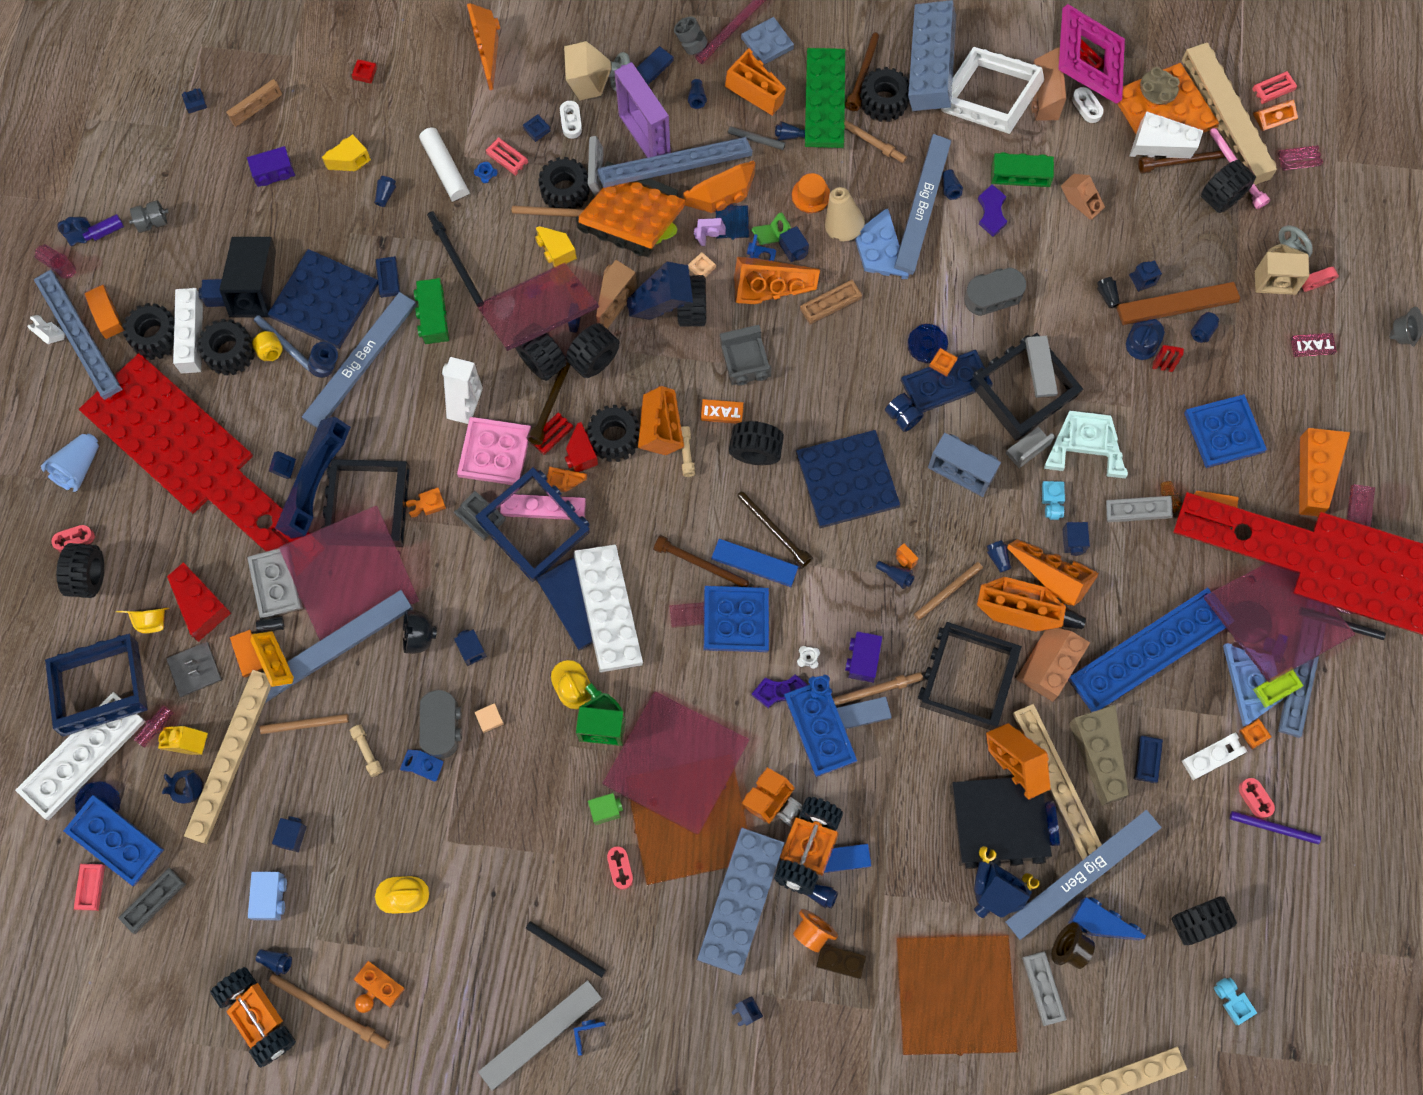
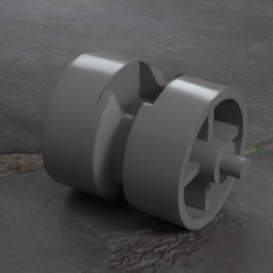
M692 16L685 17L675 25L674 33L679 41L682 42L681 44L687 54H697L706 47L708 40L700 29L696 18Z
M159 200L147 203L145 208L141 205L130 208L132 220H129V223H134L139 233L149 231L152 225L155 227L167 225L166 213H169V211L162 208Z

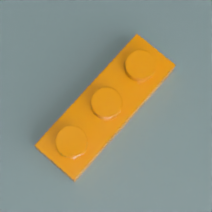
M273 631L252 634L250 641L270 686L292 684L294 677Z

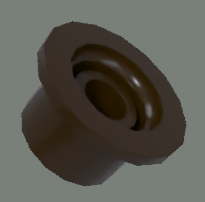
M1072 922L1064 927L1057 936L1051 952L1052 960L1057 965L1069 963L1075 968L1081 969L1091 960L1095 950V943L1083 935L1080 924Z

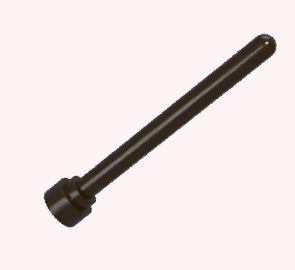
M567 361L566 366L557 375L536 427L530 429L526 437L534 445H541L545 438L544 427L571 366Z
M744 492L738 493V499L794 555L795 564L800 569L806 567L813 557L807 551L800 550Z

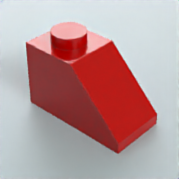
M579 422L566 447L567 456L564 457L568 468H573L574 472H581L598 465L596 454L582 422Z

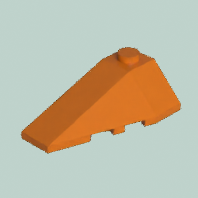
M737 257L734 274L735 302L759 304L769 299L776 300L790 294L796 295L817 290L820 270L758 258Z
M1018 539L1007 546V549L1048 590L1066 605L1075 606L1079 603L1099 574L1081 563L1075 561L1072 564L1061 560L1060 555H1046L1041 548Z

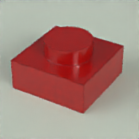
M357 59L352 73L353 80L371 84L377 70L376 63Z

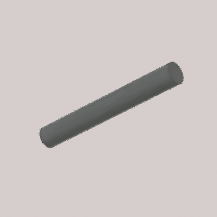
M732 126L728 130V134L741 138L746 137L748 140L781 150L785 148L786 143Z

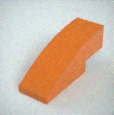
M104 285L85 293L95 322L106 339L125 331Z

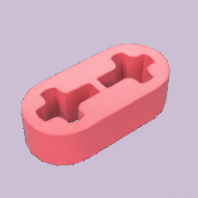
M1328 267L1309 274L1302 289L1304 292L1324 286L1336 280L1339 275L1334 267Z
M79 525L56 533L51 543L56 550L61 552L64 546L60 545L62 543L61 539L64 538L66 540L64 546L68 543L91 544L94 541L95 534L89 527ZM82 532H86L85 539L82 540L80 538Z
M1248 778L1240 783V795L1252 813L1259 819L1270 817L1275 811V806L1261 783L1254 778ZM1248 785H1249V786L1253 785V786L1255 787V789L1253 790V793H1252V792H1249V793H1248V792L1246 791V788H1248ZM1266 804L1268 808L1260 812L1258 808Z
M613 847L607 855L612 880L618 889L626 890L633 883L628 855L622 847ZM617 851L620 855L624 854V857L621 858L622 866L619 867L616 860H611V857L615 856L614 852ZM619 870H623L626 877L629 876V879L626 880V885L617 882V879L620 878Z

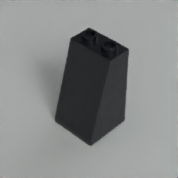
M231 237L219 289L229 318H255L258 315L262 318H269L268 313L271 309L276 256L272 237Z

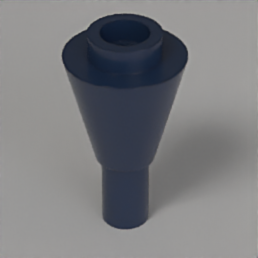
M780 121L779 125L776 124L775 136L778 137L779 141L798 137L805 138V130Z
M878 561L876 569L886 573L902 589H905L906 586L910 587L914 581L913 570L889 566L881 561Z

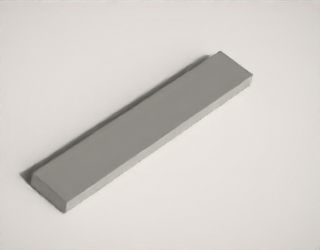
M587 980L479 1070L478 1073L493 1091L601 1001V996Z

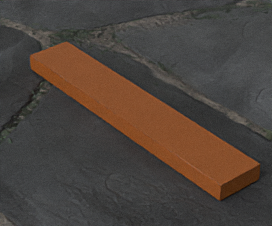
M1230 282L1118 304L1116 309L1122 325L1237 303L1241 298L1235 283Z

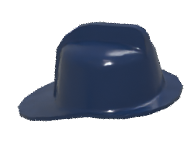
M1156 319L1134 323L1126 340L1128 353L1139 360L1153 357L1164 338L1165 331L1163 325Z

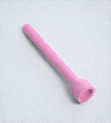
M1212 128L1210 135L1229 163L1238 160L1218 130ZM1253 184L1249 189L1253 196L1252 204L1256 209H1260L1270 202V198L1266 193L1260 192L1255 184Z

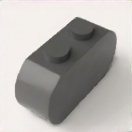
M1000 268L987 275H977L968 284L964 297L965 305L970 312L978 316L1020 303L1025 292L1026 280L1023 274L1014 268Z
M443 690L431 691L420 701V746L426 754L437 759H445L453 755L458 749V741H462V729L458 728V720L462 719V708L458 706V703L450 693Z

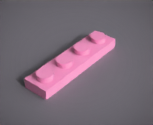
M514 494L501 505L500 513L508 517L571 520L550 496ZM561 497L565 502L568 500L575 507L576 510L574 512L579 518L581 516L585 518L586 498Z

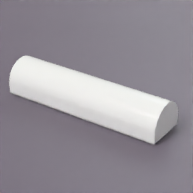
M427 128L422 131L419 136L420 141L451 201L453 202L470 194L437 129Z

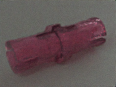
M162 705L152 719H148L145 722L146 726L134 740L145 748L156 733L162 731V726L174 713Z

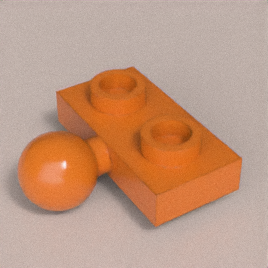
M369 961L353 979L368 991L366 994L358 996L355 1001V1007L361 1013H367L373 1008V999L375 997L391 1008L405 990L404 987Z

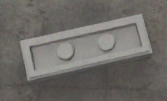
M592 136L589 138L588 186L594 196H596L602 189V183L597 171L598 168L603 167V146L598 137Z
M1047 336L1027 337L1025 342L1035 397L1056 396L1058 392Z
M1171 496L1106 500L1107 522L1173 518Z
M1045 951L1022 957L1043 1026L1067 1020Z

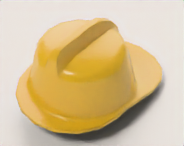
M170 608L150 611L116 612L128 613L132 625L137 631L153 633L164 629L165 610Z
M570 660L558 663L551 673L552 685L565 706L570 709H579L581 705L591 700L592 696L585 689L590 684V681L579 663Z
M413 876L385 879L379 884L375 893L378 907L385 913L392 914L417 912L426 905L429 898V889L426 883L420 878Z

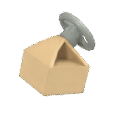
M587 41L564 46L566 81L579 101L601 96L608 77H610L612 89L616 91L614 71L621 68L622 65L630 63L627 53H619L614 62H612Z
M1286 225L1280 229L1279 241L1281 244L1270 248L1255 270L1256 293L1291 295L1298 293L1309 277V257L1313 250L1310 239L1302 230L1291 225ZM1290 231L1291 237L1286 240L1285 233ZM1298 236L1303 240L1305 246L1301 244V241L1298 239Z

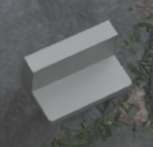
M1037 427L1009 448L1006 454L1018 468H1021L1050 446L1055 436L1052 433L1046 436Z

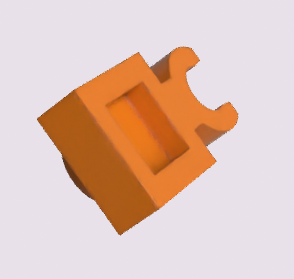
M439 488L418 494L420 497L418 501L408 500L406 502L407 507H416L414 511L409 512L411 517L418 516L421 511L429 515L446 509Z

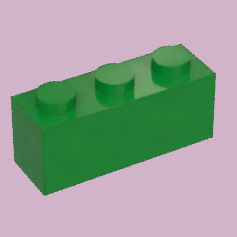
M1005 152L994 153L991 164V184L1034 187L1051 186L1054 178V156L1044 154L1027 155L1024 153L1008 154Z
M441 279L416 281L417 289L413 291L415 301H418L419 307H415L416 317L420 319L421 324L417 326L419 338L422 337L425 344L449 341L444 289Z

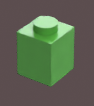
M614 793L588 800L595 825L621 818L619 812L623 811L620 798L615 799Z

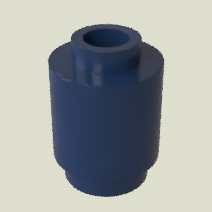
M1211 312L1201 315L1191 329L1193 339L1199 343L1208 342L1219 326V318Z

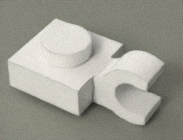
M39 315L30 317L34 324L28 325V328L44 342L50 344L64 340L65 333L52 322L46 323Z

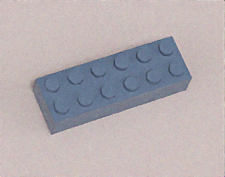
M953 0L915 4L908 95L912 111L951 107L956 12Z
M741 828L697 961L739 976L742 974L784 842Z

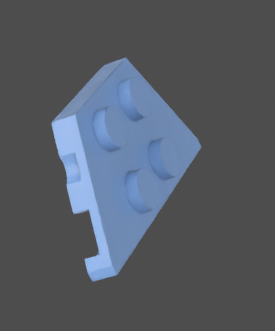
M885 209L865 224L864 228L860 231L861 234L855 238L862 265L866 272H878L886 276L893 274L902 276L901 279H908V273L894 268L900 245L889 210Z
M1227 643L1223 645L1244 727L1281 701L1279 700L1265 708L1253 690L1277 676L1272 656L1257 654L1246 648L1244 650L1236 648L1232 644Z

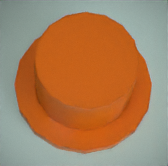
M814 173L806 174L793 187L792 201L803 212L817 213L824 210L828 205L830 189L820 175Z
M801 909L799 914L803 920L793 932V935L804 946L814 952H819L828 938L832 940L838 938L837 932L827 922L806 909Z

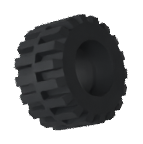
M884 67L882 70L877 68L876 72H869V76L864 78L861 90L862 110L865 109V114L867 116L871 115L873 120L877 118L879 122L883 120L891 122L892 118L896 120L899 115L902 116L904 111L907 110L909 102L908 78L906 76L903 77L901 71L896 72L895 68H892V70L888 69V67ZM885 91L891 93L894 96L890 98H884L879 96L877 93Z
M558 157L554 162L552 160L548 161L549 165L542 167L543 171H540V178H538L544 203L548 204L549 208L577 209V206L582 207L583 201H587L590 193L586 169L583 168V164L577 163L576 159L573 158L569 160L568 157H564V159ZM561 181H571L574 183L566 189L555 187Z
M1239 159L1234 160L1224 166L1210 179L1204 187L1201 197L1217 213L1224 212L1248 192L1254 184L1256 176Z
M690 275L693 303L684 304V307L677 308L678 324L680 327L705 326L706 279L704 275Z
M146 303L144 307L139 305L135 311L132 309L130 311L131 315L125 318L127 323H123V329L125 330L123 335L133 350L145 359L149 357L150 360H155V357L162 359L165 354L167 356L170 355V351L174 350L175 319L169 310L155 303L152 306L150 303ZM161 326L155 335L144 337L145 332L149 328Z
M221 319L220 322L213 321L211 326L207 325L205 327L206 331L200 333L202 338H198V344L200 345L198 346V351L211 370L218 374L222 372L223 375L228 376L229 373L235 375L237 374L236 371L240 370L242 372L245 370V366H250V360L254 359L253 352L255 350L252 345L253 340L245 327L239 322L235 323L232 319H229L228 322L226 319ZM229 341L236 342L233 349L229 352L218 353L219 348L224 343Z
M601 323L593 324L583 330L571 343L566 354V361L582 377H593L611 363L617 354L620 341Z
M533 325L514 340L519 356L539 378L548 381L566 366V359L560 347L542 328Z
M607 405L604 406L603 411L598 409L596 411L597 415L591 416V422L588 423L587 430L589 441L595 454H599L601 459L606 457L609 462H612V459H616V462H620V458L628 459V454L633 455L635 448L638 449L640 426L637 417L633 416V412L630 409L626 411L624 406L618 408L617 405H613V408H609ZM614 426L621 427L626 431V434L621 439L615 441L608 440L602 436L605 430Z
M745 421L736 423L732 428L729 454L741 462L752 465H771L777 463L781 458L784 434L777 427L763 422Z
M68 543L64 546L60 553L56 570L58 588L63 596L94 598L98 594L104 578V558L99 546Z
M1221 896L1180 912L1171 919L1183 945L1188 946L1225 932L1237 924L1226 898Z

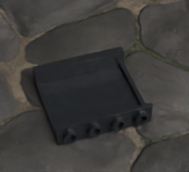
M1012 778L952 782L950 793L951 795L953 794L960 852L959 866L965 865V869L978 868L979 862L983 861L979 855V850L983 846L987 847L986 857L989 856L991 849L996 852L995 859L989 862L990 865L995 863L1001 866V863L1010 862V866L1023 865V861L1031 860L1032 864L1046 863V859L1052 857L1044 793L1028 800L1024 795L1025 789L1020 783L1016 785Z

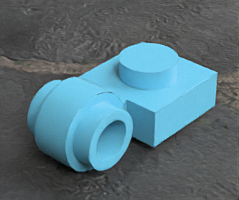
M1043 481L1042 504H1050L1045 506V517L1050 520H1059V518L1064 517V506L1060 505L1065 502L1064 482Z
M1230 977L1227 979L1223 978L1216 983L1217 986L1214 987L1216 994L1221 999L1226 998L1229 1000L1223 1006L1235 1025H1240L1257 1014L1244 992L1236 995L1235 991L1238 988Z

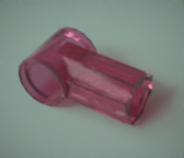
M39 245L35 250V259L58 273L61 278L69 279L76 273L75 265L64 254L58 253L48 245Z

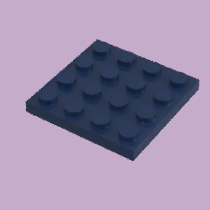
M308 249L268 315L276 321L320 341L328 342L340 349L377 288L378 280Z
M876 430L796 450L819 529L900 508V502Z

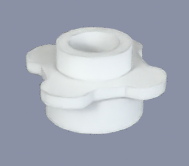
M806 646L800 647V658L797 660V664L800 667L809 666L812 669L817 668V658L820 655L819 649Z

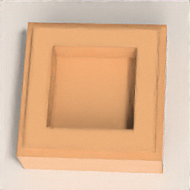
M701 252L688 264V267L695 275L707 277L716 268V264Z
M495 703L475 712L483 733L504 724Z

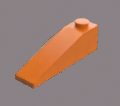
M470 3L467 4L473 33L489 90H493L499 39L497 30L500 29L498 18L493 17L491 10Z

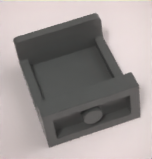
M759 325L720 333V345L731 385L737 384L742 386L749 381H763L771 377V365L768 364Z

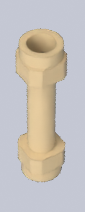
M682 426L684 447L682 448L684 462L682 464V472L684 477H692L695 475V466L691 459L690 427Z
M362 725L352 727L349 731L353 740L357 741L368 764L366 766L368 773L371 777L381 774L383 772L382 767L372 754Z

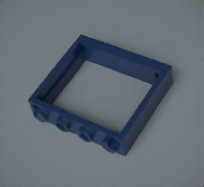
M534 467L475 516L476 521L532 583L590 533L588 521L583 516L579 518L574 512L576 510L575 507L568 500L565 502L560 497L562 494L555 485L551 487L546 482L548 479L541 470L536 471ZM532 478L579 528L574 535L536 568L529 564L488 518L491 513Z
M130 633L122 636L118 635L110 640L98 641L93 645L79 647L74 651L57 654L55 657L45 659L53 729L62 737L148 710L139 645ZM128 651L134 696L67 716L62 672Z

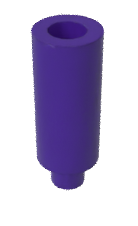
M118 214L88 227L89 231L83 233V237L86 241L92 238L96 241L123 228L124 225Z

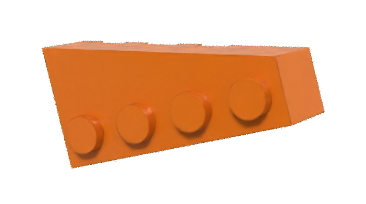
M1308 428L1300 436L1299 515L1318 517L1320 512L1325 513L1329 509L1350 432Z

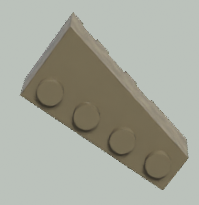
M1116 705L1074 718L1069 725L1101 805L1104 806L1124 799L1128 796Z

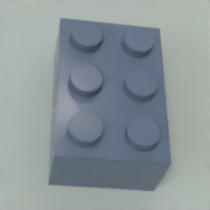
M944 433L932 454L928 468L984 497L1001 462L995 456L979 451L976 446L965 444L957 436Z

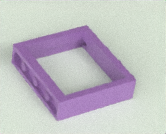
M630 62L627 65H622L621 68L614 71L620 118L647 158L671 153L669 115L634 64Z

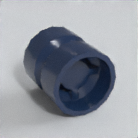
M319 342L313 346L308 360V369L314 376L325 378L332 374L338 359L336 347L328 342Z
M905 393L898 395L885 408V412L891 419H897L896 424L903 432L912 429L924 416L917 406H912L911 399Z

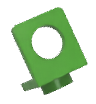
M781 212L778 213L770 225L753 227L752 232L758 235L757 240L762 245L779 242L780 234L791 227ZM779 220L783 223L782 232L778 228Z

